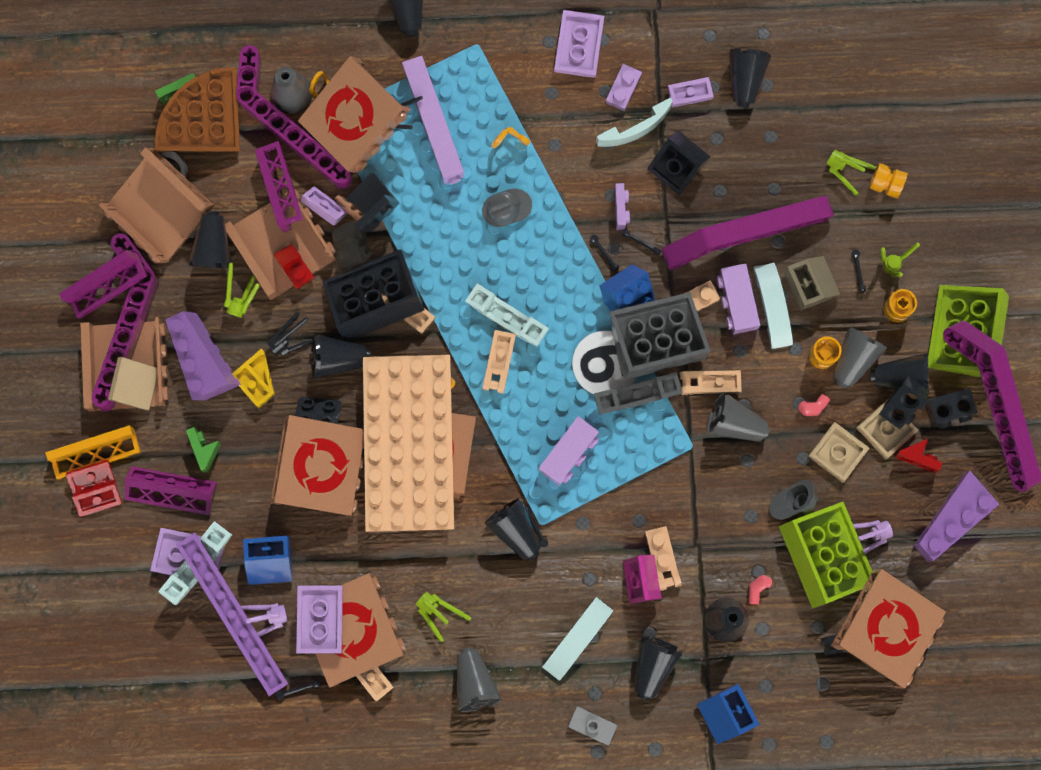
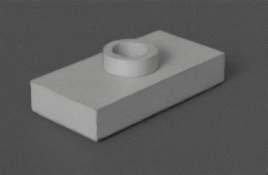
M576 707L568 725L569 728L608 746L618 726L580 707Z

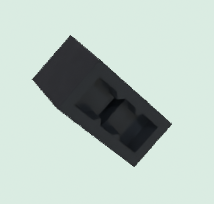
M908 375L884 404L879 415L899 430L905 424L909 426L916 417L915 411L917 409L922 410L928 403L927 396L930 390ZM908 394H914L917 399L909 397ZM895 409L902 410L904 414H899Z
M970 388L929 399L925 406L931 427L939 426V429L952 426L951 422L959 420L960 423L973 420L972 416L978 413ZM958 402L965 404V412H961L958 409ZM937 408L944 409L945 418L938 416Z

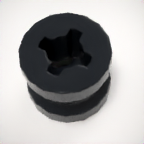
M837 634L820 638L821 643L825 646V656L846 651L837 650L831 646Z

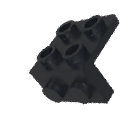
M375 173L369 174L346 197L348 202H351L364 214L355 223L360 231L371 232L376 229L379 223L400 204Z
M300 397L295 416L338 424L341 401Z

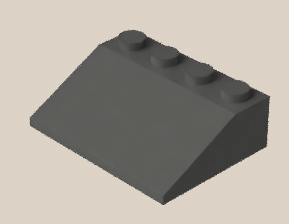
M690 292L609 312L617 358L624 380L702 361L711 352Z

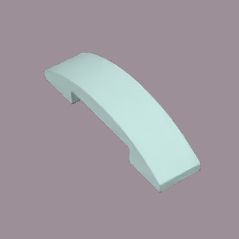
M669 98L652 107V117L620 134L616 127L598 135L596 138L597 146H618L646 135L659 125L668 114L673 102L672 99Z
M775 263L754 266L756 283L760 289L767 320V332L771 349L793 345L790 320Z
M476 284L465 300L471 307L494 323L538 347L549 330L545 325L532 317H527L479 284Z
M215 521L200 538L201 543L213 562L232 536ZM186 560L158 591L174 605H177L198 582Z
M596 597L543 665V668L560 681L612 614L613 610Z

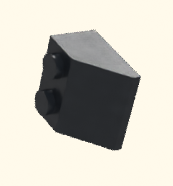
M678 130L667 139L647 169L680 195L702 170L711 156Z

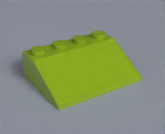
M939 285L928 356V368L981 377L978 365L948 345L944 340L943 332L946 328L960 321H966L1002 345L1009 295L1003 288Z
M844 502L779 526L812 609L852 594L864 587L872 569L860 540H858V535Z

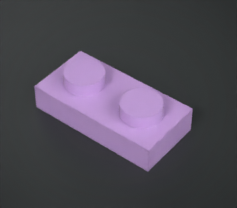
M623 64L605 103L625 111L642 72Z
M709 77L672 84L667 87L669 97L673 101L672 108L712 100L714 97Z
M624 183L615 184L614 189L616 230H624L626 223H630V213L625 211V203H629V192L624 190Z
M312 187L300 200L301 203L333 226L342 220L347 213L344 207L316 187Z

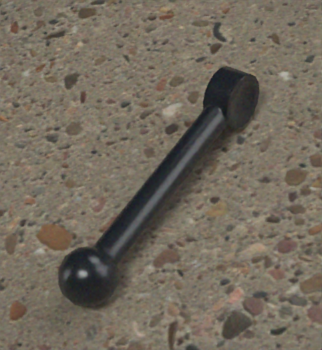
M624 229L622 231L623 237L631 238L650 249L656 255H660L662 252L660 249L630 234L629 230Z
M592 235L590 237V242L596 244V246L599 248V250L611 264V269L614 272H617L620 269V266L614 263V261L611 259V257L599 243L598 236Z
M853 250L851 256L855 259L859 281L858 291L863 293L866 291V286L863 284L860 268V251Z
M525 506L533 529L540 539L541 547H547L548 540L543 538L530 514V508Z
M315 679L312 683L284 692L277 691L275 696L280 700L292 693L312 687L318 688L320 681Z

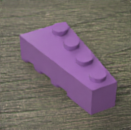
M183 311L165 319L192 400L206 401L241 385L238 379L231 373L232 369L228 363L221 357L217 345L213 344L209 332L197 313Z
M968 471L961 476L959 482L949 493L943 505L940 506L934 518L913 546L927 562L934 561L997 507L999 503L971 471Z

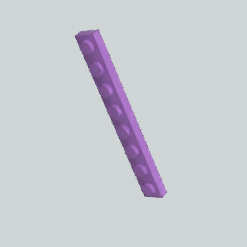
M196 533L177 543L176 546L267 694L270 696L288 684L252 624L246 623L248 617Z

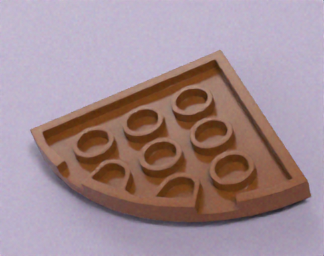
M236 67L219 68L194 77L176 91L167 102L158 119L154 135V152L240 151Z

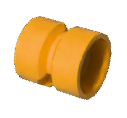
M879 163L873 174L869 189L877 192L884 190L886 195L898 199L908 173L898 169L891 171L889 166Z
M896 290L883 305L884 315L892 322H902L915 311L917 300L915 295L909 290Z
M829 336L818 339L809 351L811 364L819 369L831 367L840 358L842 352L839 342Z

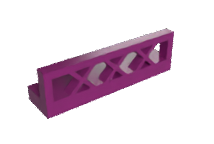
M277 141L256 149L255 153L277 225L283 232L292 230L290 224L303 220V216L281 145ZM276 149L278 155L275 161L272 162L267 152ZM276 167L284 172L280 181L276 180L274 173ZM282 186L289 189L290 192L286 200H283L280 190ZM288 205L295 208L296 216L288 218L286 212Z
M125 250L59 293L62 301L71 303L76 317L81 319L147 277L139 255ZM136 266L139 274L132 278L128 277L130 268ZM118 276L122 277L120 285L115 289L111 288L113 280ZM101 287L105 288L103 296L100 299H95L97 290ZM87 298L86 308L81 310L78 302Z
M132 466L125 478L124 500L210 515L212 497L216 491L217 482ZM131 487L139 488L143 493L140 495L131 493ZM152 492H160L164 497L162 499L155 498ZM173 496H182L185 501L183 503L177 502ZM196 499L206 500V507L198 506L194 501Z

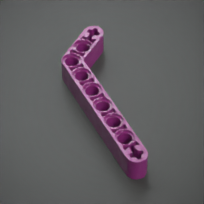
M252 45L243 47L239 57L236 97L240 106L339 189L348 188L352 183L350 172L324 147L259 94L262 64L260 54L257 48ZM250 57H251V65H252V66H250L249 61H248V59H250ZM247 75H254L252 80H244ZM245 95H252L249 101L242 100ZM261 108L268 109L265 114H258ZM275 122H284L281 127H274ZM298 134L299 138L297 140H289L291 135ZM309 147L315 148L312 154H306L305 150ZM323 161H331L330 166L326 168L321 167ZM337 170V173L342 177L345 175L346 178L338 179V176L335 173V171Z
M821 196L699 229L663 247L661 250L668 270H672L712 251L824 222L833 218L834 214L828 197Z
M117 234L112 238V249L119 255L123 252L120 247L123 243L128 251L138 254L146 274L151 275V279L146 283H142V280H140L129 289L92 393V402L102 411H109L116 404L115 401L108 399L107 401L100 402L101 398L109 397L112 383L107 384L106 381L110 375L115 373L117 363H114V358L117 355H123V358L132 359L158 285L157 276L125 234ZM136 266L130 268V274L133 277L139 274ZM144 295L143 301L135 303L137 296ZM131 315H137L136 321L128 323V318ZM124 335H130V339L126 343H121V338Z
M960 321L946 328L943 332L945 342L979 367L1012 484L1019 492H1025L1041 482V473L1006 351L1001 344L966 321Z

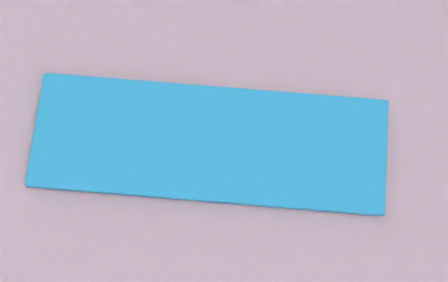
M475 44L427 68L461 162L464 178H461V181L455 184H444L415 103L407 106L410 108V111L407 113V118L400 123L411 125L413 129H394L393 135L381 144L379 152L371 156L367 161L365 169L358 172V175L363 181L369 174H377L400 204L382 221L397 250H402L414 283L429 312L435 316L434 322L538 523L545 525L691 450L693 444L668 398L599 415L594 395L584 389L577 381L573 372L572 361L578 344L592 333L612 331L609 312L611 311L604 303L599 286L606 281L531 141L526 146L517 138L507 133L495 149L491 147L495 138L502 130L508 127H513L519 134L524 135L528 139L529 137L479 45ZM403 79L385 88L400 104L413 99L407 79ZM509 189H520L530 196L532 210L527 218L502 227L491 226L485 221L482 208L488 197ZM476 284L489 290L497 298L527 317H532L549 328L538 347L516 336L504 394L498 393V390L489 389V391L483 390V383L494 331L510 332L465 302ZM655 373L638 376L632 384L655 379L656 375ZM492 374L491 380L499 382L500 376ZM579 416L599 431L597 436L599 441L592 450L588 448L585 451L584 455L586 458L579 467L575 465L570 471L573 473L570 480L566 484L562 482L558 486L539 472L538 469Z

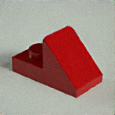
M292 244L274 254V257L297 290L315 279Z
M928 439L897 452L894 457L932 473L939 472L943 464L937 461L938 458L933 455H922Z

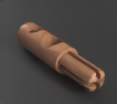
M340 194L336 196L335 200L356 221L364 215Z

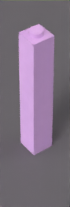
M419 56L402 62L403 70L413 98L423 96V99L415 104L444 184L458 183L461 181V178H464V171L423 57Z

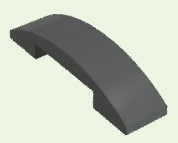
M676 372L617 389L613 388L594 393L593 395L598 413L602 415L682 394Z

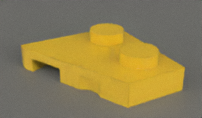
M261 348L232 373L241 385L239 387L258 408L275 395L266 355Z

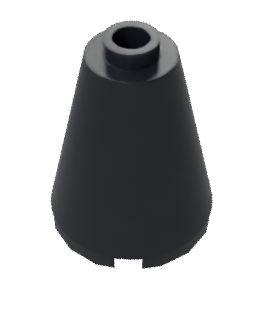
M388 0L400 32L406 34V37L418 35V31L422 30L423 0Z
M741 48L729 50L733 102L737 103V107L749 108L750 104L755 103L771 59V54L768 52L748 49V51H742L741 53Z
M206 211V215L201 216L188 266L229 268V263H232L224 216H219V211Z
M313 335L311 352H313V359H311V367L314 378L363 368V357H371L370 350H367L365 345L321 335Z
M928 353L875 365V369L871 370V382H875V387L896 391L909 375L929 390Z
M516 498L504 505V508L499 512L493 513L484 523L492 533L523 560L528 558L531 561L540 554L538 550L541 548V545L523 502Z
M720 598L707 608L705 626L709 634L715 639L723 642L735 641L747 630L749 623L748 613L739 601L732 598ZM729 615L732 616L733 622L729 620Z
M642 635L639 640L634 691L637 692L636 696L649 700L650 698H655L682 656L683 650L677 651V646L655 638L654 641H649V636Z

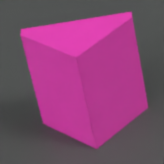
M640 555L623 560L629 604L662 599L655 556Z

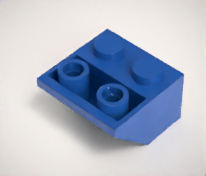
M633 264L599 285L604 303L610 311L656 301L648 272Z
M277 536L243 539L244 564L248 585L293 582L290 537Z
M735 684L697 703L716 744L739 736L760 725L739 684Z

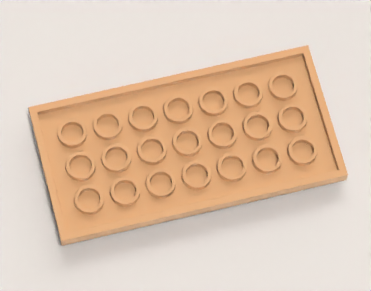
M450 355L363 357L366 532L454 530Z

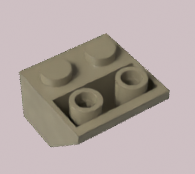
M824 256L805 259L788 266L784 271L800 311L840 296Z

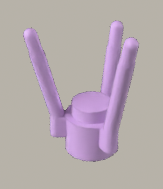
M877 520L869 523L853 524L855 529L873 527L870 528V533L858 537V540L871 537L875 541L878 540L864 549L865 554L879 545L887 543V539L893 537V531L888 521L880 523Z
M278 603L272 605L241 606L243 610H269L265 615L246 619V623L266 619L269 620V624L274 623L258 632L259 637L274 629L283 627L282 623L288 622L284 605L278 606Z

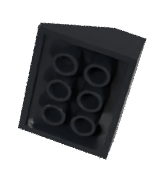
M401 249L322 281L336 327L344 341L349 342L425 311ZM381 293L388 298L390 304L386 305Z

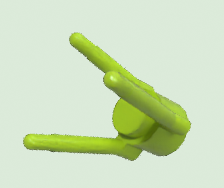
M834 150L826 163L830 166L829 171L835 174L854 195H858V192L838 172V169L842 171L847 164L862 172H865L864 167L876 170V166L850 157L837 150Z
M916 243L901 256L890 255L886 257L885 248H881L880 261L883 262L884 271L890 274L892 278L895 276L902 277L903 273L897 272L902 266V261L916 250L920 244Z
M229 263L224 306L228 307L227 313L243 318L259 288V284H255L249 294L255 280V276L252 275L242 298L234 297L231 300L233 263Z
M426 592L415 605L420 608L418 612L424 617L440 642H443L444 639L428 614L434 613L445 624L449 622L437 610L439 606L437 603L466 620H471L470 616L443 601L435 593L430 595Z

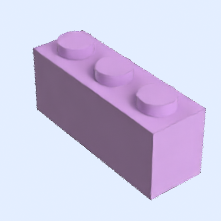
M741 264L721 268L719 275L716 276L718 288H722L724 295L721 296L723 309L727 308V328L732 330V335L758 330L760 322L747 265Z
M578 416L541 464L538 471L558 486L562 482L566 484L573 475L570 472L575 465L579 467L585 460V451L588 448L592 450L599 441V438H597L599 431Z

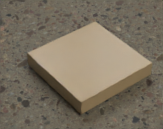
M118 357L108 400L142 410H149L158 375L157 368Z
M888 399L857 427V430L885 460L918 431L912 423L909 426L905 424L899 430L879 415ZM895 409L899 414H903L899 409Z
M834 422L808 457L844 483L869 450V447Z

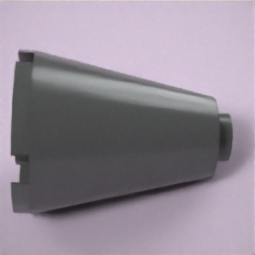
M282 67L276 72L270 94L272 102L277 109L289 114L299 113L308 107L312 98L309 91L310 82L306 77L290 67Z
M849 327L842 344L840 358L837 360L833 377L836 379L834 383L844 389L847 386L852 387L878 360L887 347L864 333Z
M725 393L719 395L714 403V406L717 407L714 413L710 412L708 417L707 432L716 436L758 442L767 438L770 427H768L766 420L730 395Z
M473 647L462 649L461 653L457 655L458 710L460 712L481 710L480 707L485 705L491 707L501 701L500 693L479 651L474 650Z

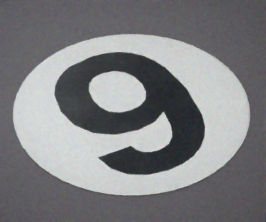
M612 331L592 333L585 337L575 349L572 361L573 372L579 384L588 392L594 394L632 385L635 378L624 380L617 358Z

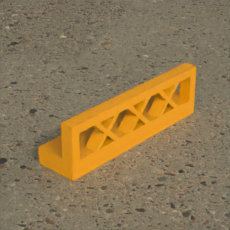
M129 425L45 453L47 460L52 462L56 479L59 480L65 478L66 473L108 459L110 463L139 454L141 450L135 430ZM132 439L134 450L125 452L119 449L124 440ZM109 446L113 448L114 451L109 458L104 459L98 456L103 447ZM84 453L93 455L92 460L87 465L78 463V460ZM67 459L73 462L68 471L60 473L59 461Z

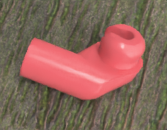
M821 394L815 403L801 402L798 405V410L804 416H817L823 411L830 399Z
M761 575L750 583L748 604H759L760 592L772 586V579L770 577Z

